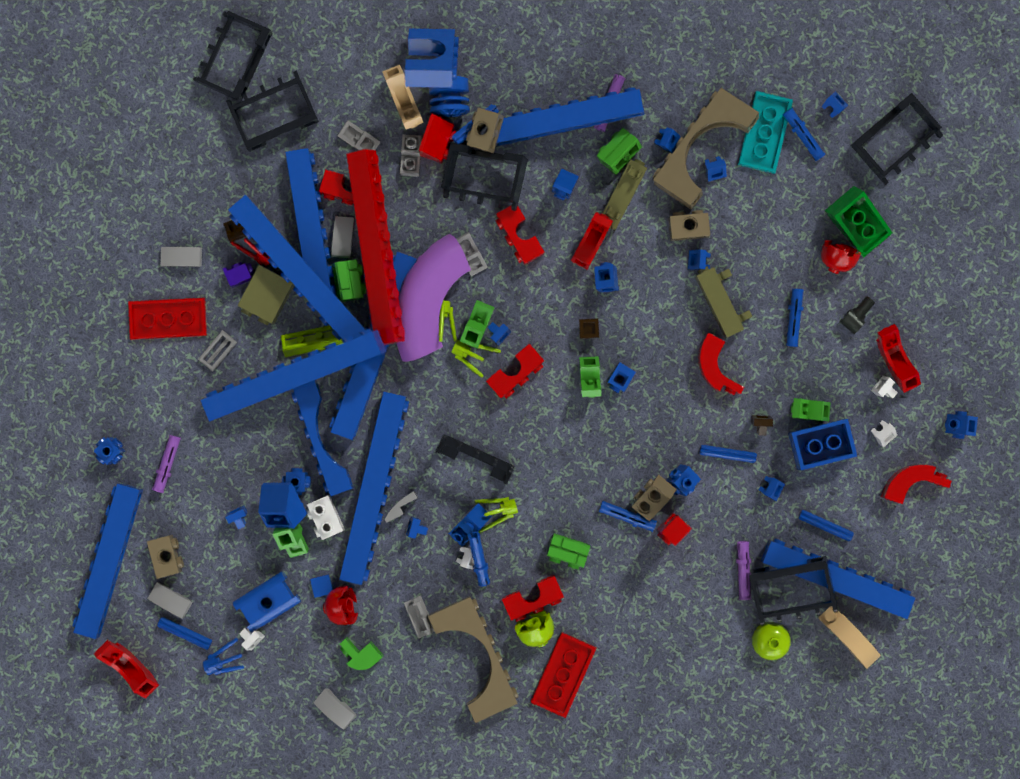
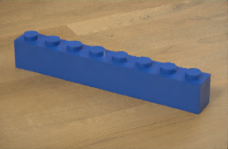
M635 87L625 89L623 93L619 94L617 92H609L605 94V97L590 96L586 98V101L571 100L567 105L563 106L553 104L549 106V109L534 108L530 110V113H512L511 117L504 118L496 146L643 116L645 113L640 89L636 90Z
M308 148L287 151L285 153L302 258L337 296L336 287L331 284V277H334L332 266L328 265V259L331 258L330 249L325 247V240L328 239L326 228H322L321 221H325L323 209H319L318 202H322L321 193L316 190V183H319L317 172H313V165L316 164L314 153H310Z
M122 483L113 487L111 493L113 500L106 510L105 515L108 517L100 530L102 537L95 547V553L97 554L89 567L91 574L84 584V590L86 591L84 598L82 597L79 601L78 608L80 612L74 619L73 627L75 629L73 633L97 639L101 635L143 489Z
M774 539L773 542L768 540L760 562L780 569L807 564V559L821 556L811 552L808 556L802 553L803 549L792 546L790 549L784 546L785 542ZM828 559L834 591L908 619L915 601V597L910 596V591L903 588L897 591L892 589L893 584L882 581L881 584L874 582L875 577L865 573L863 577L856 574L857 570L847 566L845 570L838 567L839 563ZM824 569L795 574V576L828 588Z

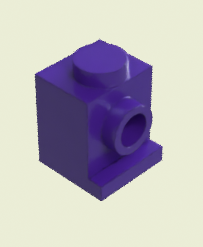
M236 263L231 266V270L223 268L227 281L232 288L250 281L253 277L252 274L255 273L251 263Z

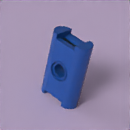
M283 571L233 602L236 611L240 609L249 622L247 628L251 633L301 602L299 595H293L284 581L287 576ZM270 598L272 605L265 606L262 599Z

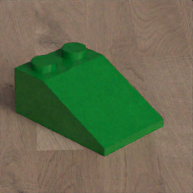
M855 186L824 210L858 252H861L863 258L892 234V231L866 193Z

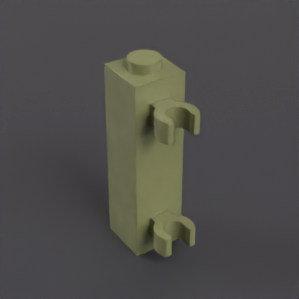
M630 159L603 212L604 215L613 220L609 228L613 231L616 230L647 170L645 163L638 159L634 161Z
M707 266L705 269L697 271L699 275L695 276V279L724 338L744 330L741 322L753 316L750 310L737 315L721 283L722 280L732 276L730 270L727 269L717 274L714 267L709 269Z

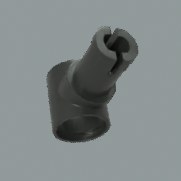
M866 296L857 308L848 310L847 315L839 322L855 334L864 325L865 315L875 302Z

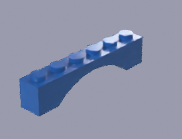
M313 380L293 388L294 391L291 392L292 398L295 403L298 402L300 410H297L300 420L305 422L306 428H304L307 439H311L313 446H310L313 457L318 459L319 464L316 466L319 475H323L325 479L323 487L326 494L329 493L330 496L353 489L348 470L331 458L321 441L318 430V413L322 395L317 381Z

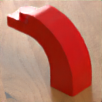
M598 212L594 214L571 259L573 263L588 270L613 220Z
M893 324L877 332L879 339L876 341L879 351L900 389L905 393L921 385L919 372L912 365L903 349L898 327Z
M708 332L701 343L698 354L699 368L703 378L717 392H720L724 386L726 387L724 391L733 396L736 393L741 394L744 387L725 377L718 367V355L725 341Z
M910 465L898 470L890 477L881 497L903 504L908 489L918 481L925 480L945 488H950L952 481L946 479L947 475L936 472L934 475L936 469L934 466Z
M107 640L94 653L98 660L120 673L132 691L146 699L159 686L152 673L127 648L118 642L114 644Z

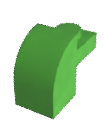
M477 300L460 342L478 349L495 307Z
M579 357L582 397L594 398L602 396L599 357Z
M794 398V402L791 405L792 417L829 422L831 403Z
M300 524L295 528H274L272 534L279 549H286L290 558L308 553L309 550L302 535L303 529Z
M348 637L340 643L342 646L340 650L347 657L350 655L351 657L347 665L356 670L369 669L384 656L372 641L360 651Z

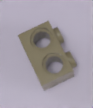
M660 475L654 480L650 478L644 485L645 490L642 491L640 489L634 496L636 501L632 508L648 521L665 506L676 491V488Z

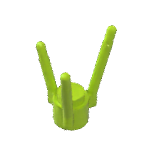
M443 300L439 314V342L443 340L444 318L448 317V314L453 341H457L453 307H450V301Z
M458 339L451 353L455 354V358L463 362L473 372L483 377L484 375L463 357L467 358L469 355L480 361H483L484 358L471 352L470 345L460 342ZM479 345L478 347L479 349L501 353L500 349L484 345Z
M509 497L475 500V503H502L499 509L486 512L484 516L501 512L502 515H505L478 531L479 533L509 518H513V514L518 513L515 499L509 500Z

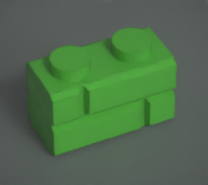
M622 128L613 134L611 141L607 145L599 149L597 157L606 168L617 175L642 148V145L635 136Z
M357 259L332 264L337 298L341 302L362 299L364 297L363 294L366 293L365 284L361 283L362 266L358 264Z
M553 533L547 556L550 557L549 560L560 564L561 561L568 563V567L578 570L579 566L584 568L591 545Z

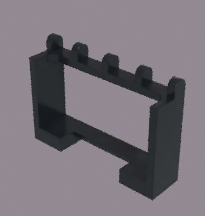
M224 11L222 15L228 18L223 29L216 27L215 31L221 33L216 46L208 45L207 48L213 50L208 63L200 62V65L205 67V70L201 77H194L193 81L241 102L243 99L242 94L247 91L273 33L262 25L233 12ZM234 20L259 31L260 34L242 79L239 78L234 91L231 92L207 81L206 78Z
M297 70L293 72L294 79L283 83L281 77L277 78L279 85L267 91L264 85H261L262 93L248 98L246 92L243 93L244 100L233 105L230 99L226 100L246 149L249 152L267 145L266 141L299 127L304 129L319 122ZM298 84L310 114L248 140L236 110Z
M911 93L850 146L882 183L887 185L889 182L885 176L893 169L897 174L901 173L902 171L897 165L908 157L912 162L915 161L916 158L912 152L919 146L923 145L926 149H929L930 145L926 140L933 134H936L938 138L943 137L940 131L942 127ZM911 105L932 131L888 169L883 171L862 145L907 106Z
M451 143L441 188L444 189L443 198L448 199L449 193L454 192L460 194L459 201H464L466 195L478 197L477 204L482 205L484 198L496 200V208L501 207L502 201L512 203L511 210L516 211L528 159L520 154L505 152V154L490 153L472 149L468 145ZM458 155L517 165L510 198L451 187Z
M443 434L436 453H441L455 460L460 451L493 466L490 476L503 481L504 484H508L515 468L514 465Z
M827 556L807 559V564L774 570H770L769 567L750 570L749 578L761 626L765 625L764 618L776 616L779 623L782 622L781 615L796 613L797 619H801L800 612L815 610L816 616L821 615L820 609L832 607L834 613L838 612ZM824 569L831 600L769 612L763 611L757 581Z

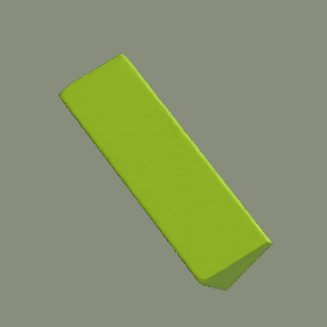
M330 325L281 335L282 349L285 357L309 353L317 349L323 350L325 349L324 346L334 342L336 345H340L343 341L342 339L339 341L332 334V331L322 333L323 331L332 330L333 328ZM316 333L315 335L303 337L304 335Z

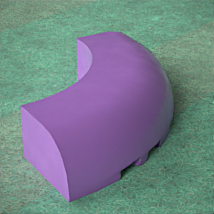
M451 234L442 237L429 246L418 257L417 262L408 271L403 281L404 284L398 298L402 310L401 321L405 330V341L397 343L403 362L419 359L443 347L442 342H439V314L442 302L454 282L471 270L459 242Z

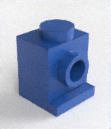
M604 262L600 266L594 267L596 290L600 293L619 291L616 266L610 262ZM610 275V280H605V276Z
M619 362L607 381L610 384L608 388L616 393H619V391L624 392L636 372ZM621 375L624 378L622 383L617 382V376Z

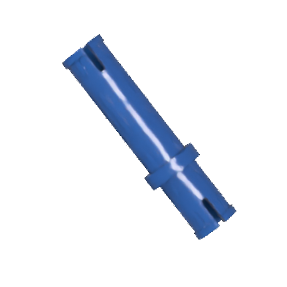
M793 107L782 115L792 127V132L798 135L814 160L817 161L822 158L825 153L805 127L806 123L804 120L801 121L793 110Z
M792 289L791 304L788 306L790 313L786 346L798 347L801 311L804 310V307H802L803 289ZM796 300H798V301H797L796 316H794V314H795V304H796ZM794 319H795L794 336H792L793 323H794Z
M602 501L599 509L600 513L602 512L631 523L633 527L639 526L651 532L654 531L657 523L656 520L652 519L648 521L639 512L634 513Z
M471 532L467 536L474 561L473 570L476 572L478 585L484 587L490 584L487 571L488 563L485 562L480 533Z

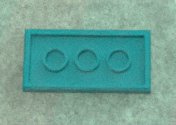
M760 91L755 92L752 108L759 112V119L750 132L745 133L738 165L772 174L776 173L788 123L782 114L792 107L793 99Z

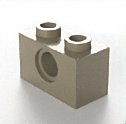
M478 108L472 117L473 126L467 134V145L494 153L504 116ZM486 125L487 132L482 135L481 128Z
M703 210L692 211V214L684 215V212L672 213L673 216L668 218L670 241L708 238L710 236L708 213H703ZM685 221H691L694 224V228L687 230L684 227Z
M173 534L147 541L156 579L182 572L184 562L182 557L178 556L177 549H179V543L177 538H173ZM164 551H168L171 554L169 561L163 559Z

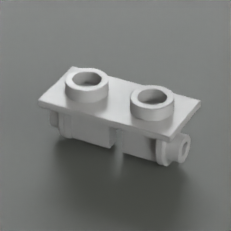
M421 595L404 602L418 639L432 634L434 629L427 616L429 614Z

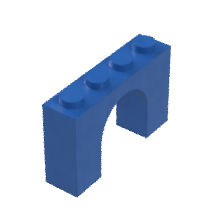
M409 28V55L435 56L438 58L429 60L406 59L405 87H453V80H457L459 37H455V29Z

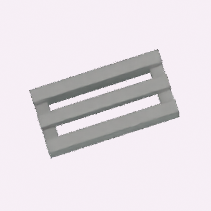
M222 330L198 360L214 372L238 342ZM224 336L226 339L208 361H205L206 356ZM230 341L231 344L228 346V348H227V349L223 352V354L217 359V361L211 366L210 363L215 359V357L220 353V351H221V350L225 347V345Z

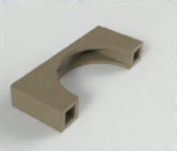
M723 88L712 94L709 105L701 109L698 114V120L690 124L686 136L679 139L675 151L667 155L664 166L661 169L658 168L653 175L654 185L691 210L703 195L702 189L692 181L686 168L688 151L693 142L703 133L718 127H733L749 133L759 119L758 111Z
M468 596L427 616L436 634L451 630L466 632L476 637L488 652L490 659L488 681L483 690L474 699L466 703L474 722L477 723L518 704L516 698L519 696L515 687L511 688L508 683L511 678L507 669L503 670L500 665L503 660L499 651L495 653L492 647L495 645L492 635H487L484 629L487 627L484 617H479L476 611L480 609L476 599L472 600Z

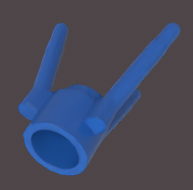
M238 638L233 639L215 653L208 655V659L203 661V667L207 675H218L244 669L243 665L223 668L224 664L241 658L242 654L222 661L217 657L236 643Z

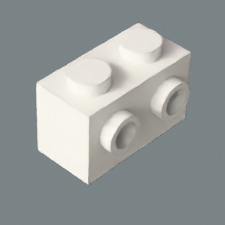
M330 495L307 504L308 509H306L309 519L314 520L316 526L313 528L317 537H321L324 540L345 530Z

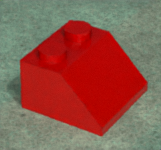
M431 114L419 148L420 156L439 163H443L444 159L447 160L449 153L448 145L450 141L454 142L452 136L457 132L454 130V124Z

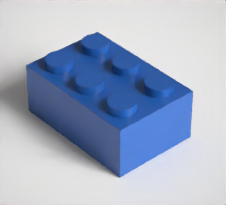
M841 419L788 433L797 470H805L857 457L848 419Z

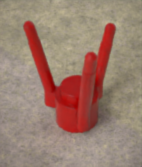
M244 238V242L257 253L256 255L239 244L231 242L233 246L256 260L260 265L263 264L267 267L270 264L268 261L270 257L267 253L264 252L262 254L247 238Z

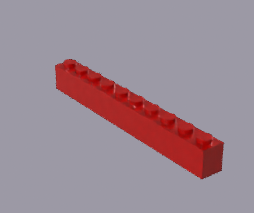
M370 149L347 153L373 331L378 330L384 345L404 342L405 330L401 321L402 310L399 305L396 271L393 265V252L390 246V233L388 231L387 213L384 206L385 197L382 192V178L378 166L379 158L376 150Z

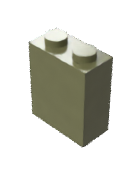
M259 265L238 306L242 308V313L250 317L252 314L258 316V321L267 326L269 323L275 324L295 285L291 281L287 283L283 277Z

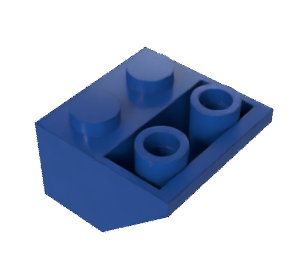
M263 483L261 485L258 513L266 528H295L307 515L304 505L292 483Z

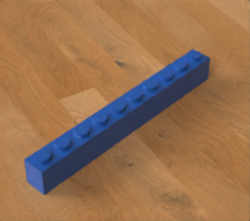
M246 194L228 209L231 213L229 216L236 225L240 223L244 227L242 232L249 240L253 238L257 242L255 247L262 254L264 252L267 253L270 257L268 259L269 263L274 268L279 267L282 270L280 275L287 283L291 281L296 286L293 290L300 297L305 296L308 300L306 303L313 312L317 310L320 313L319 319L325 326L330 325L334 329L332 334L339 341L352 335L354 339L360 337L359 332L366 329Z
M397 252L396 256L393 255V265L396 271V285L400 294L405 276L417 262V259ZM372 321L370 327L365 328L366 330L370 328L371 331H373ZM388 344V345H384V347H385V349H386V352H387V349H388L389 344ZM386 352L351 366L349 371L352 374L350 381L345 382L343 387L344 397L339 399L336 410L339 411L337 416L333 417L330 422L331 433L350 440L355 439Z
M369 328L359 332L360 337L354 339L353 335L342 339L343 343L340 345H336L334 342L324 346L325 351L319 353L318 349L307 353L308 357L305 359L299 356L290 360V365L279 364L274 366V371L270 373L264 370L257 373V378L251 380L249 376L239 380L240 385L234 387L232 383L222 387L223 391L217 393V390L207 393V398L200 401L208 420H215L386 352L378 330L371 331Z
M383 392L339 580L362 585L364 581H368L370 570L367 569L368 562L372 563L374 551H371L373 543H377L379 532H376L377 524L381 525L383 518L380 510L381 506L386 505L388 496L384 493L386 487H390L392 476H389L390 468L394 469L396 457H393L394 451L399 449L401 439L398 438L399 431H403L405 420H402L403 412L407 413L409 401H406L407 397Z

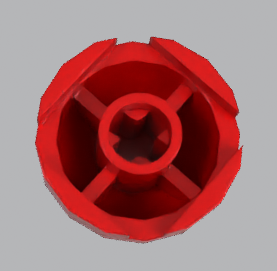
M825 240L821 250V259L829 267L828 271L839 274L840 271L847 272L855 267L861 252L856 253L857 249L845 244L833 245L831 244L832 240Z
M348 586L335 588L328 593L323 604V611L332 623L351 625L356 622L358 613L354 612L353 601L357 603L354 590L348 588Z

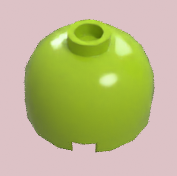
M545 611L536 614L532 613L530 616L533 618L524 622L520 620L516 623L515 632L522 643L527 646L543 647L554 634V623L549 612L548 614Z
M765 622V625H759L754 631L752 646L761 658L778 660L789 651L791 639L787 629L781 624Z

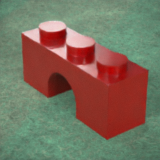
M325 169L319 190L323 194V198L334 201L335 198L341 199V203L350 206L354 203L352 192L344 189V174Z
M511 206L496 214L498 219L495 222L500 230H505L507 234L505 239L508 245H513L517 251L514 255L519 263L523 262L526 265L545 254L536 236L527 240L517 236V227L526 221L519 206L516 211H512Z
M530 343L515 355V358L521 365L520 372L517 375L508 376L499 369L486 380L500 398L505 397L507 399L515 392L513 388L516 385L522 386L529 380L527 376L531 372L536 374L544 367L542 365L544 362L543 358Z
M671 513L657 528L659 531L657 535L666 544L670 545L672 543L676 546L692 528L678 515Z
M555 575L537 582L540 594L536 600H525L519 590L502 597L503 604L511 621L515 619L518 622L525 619L526 614L532 611L536 614L544 610L543 606L548 604L554 606L562 602L561 598H564V595Z

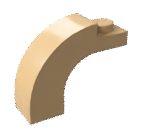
M397 65L382 71L405 129L415 128L419 124L424 123L410 88L405 87V75L401 66Z
M829 607L818 617L866 669L881 656L866 637L839 611L834 613L832 607Z

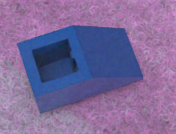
M561 169L552 187V192L555 193L554 197L563 201L565 198L569 200L579 176Z
M478 503L448 534L463 547L469 541L467 535L471 534V532H478L492 516H484V513L487 511Z

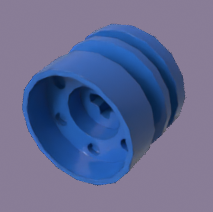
M457 76V80H453L452 88L429 87V94L437 97L430 100V105L433 106L430 108V114L450 118L470 113V106L467 105L469 104V98L462 97V95L469 93L468 78Z

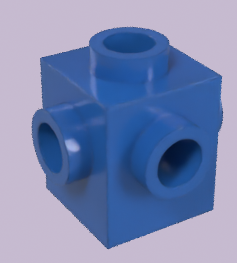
M963 411L947 414L945 433L953 434L952 438L964 439L965 435L976 436L978 417L967 416V412Z
M113 437L102 438L96 444L97 448L94 450L97 454L95 456L96 459L103 465L117 464L123 458L122 454L125 452L122 448L123 444ZM106 448L110 449L109 454L104 451Z
M680 464L670 472L669 478L666 481L676 488L675 495L687 496L694 491L695 486L701 479L689 466Z
M291 468V472H286V476L282 478V483H292L294 478L298 479V485L294 486L298 495H302V492H306L307 488H310L311 478L308 476V472H303V468Z

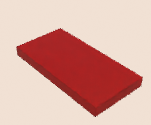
M205 298L128 301L130 340L207 336Z
M561 632L530 703L566 718L597 647Z

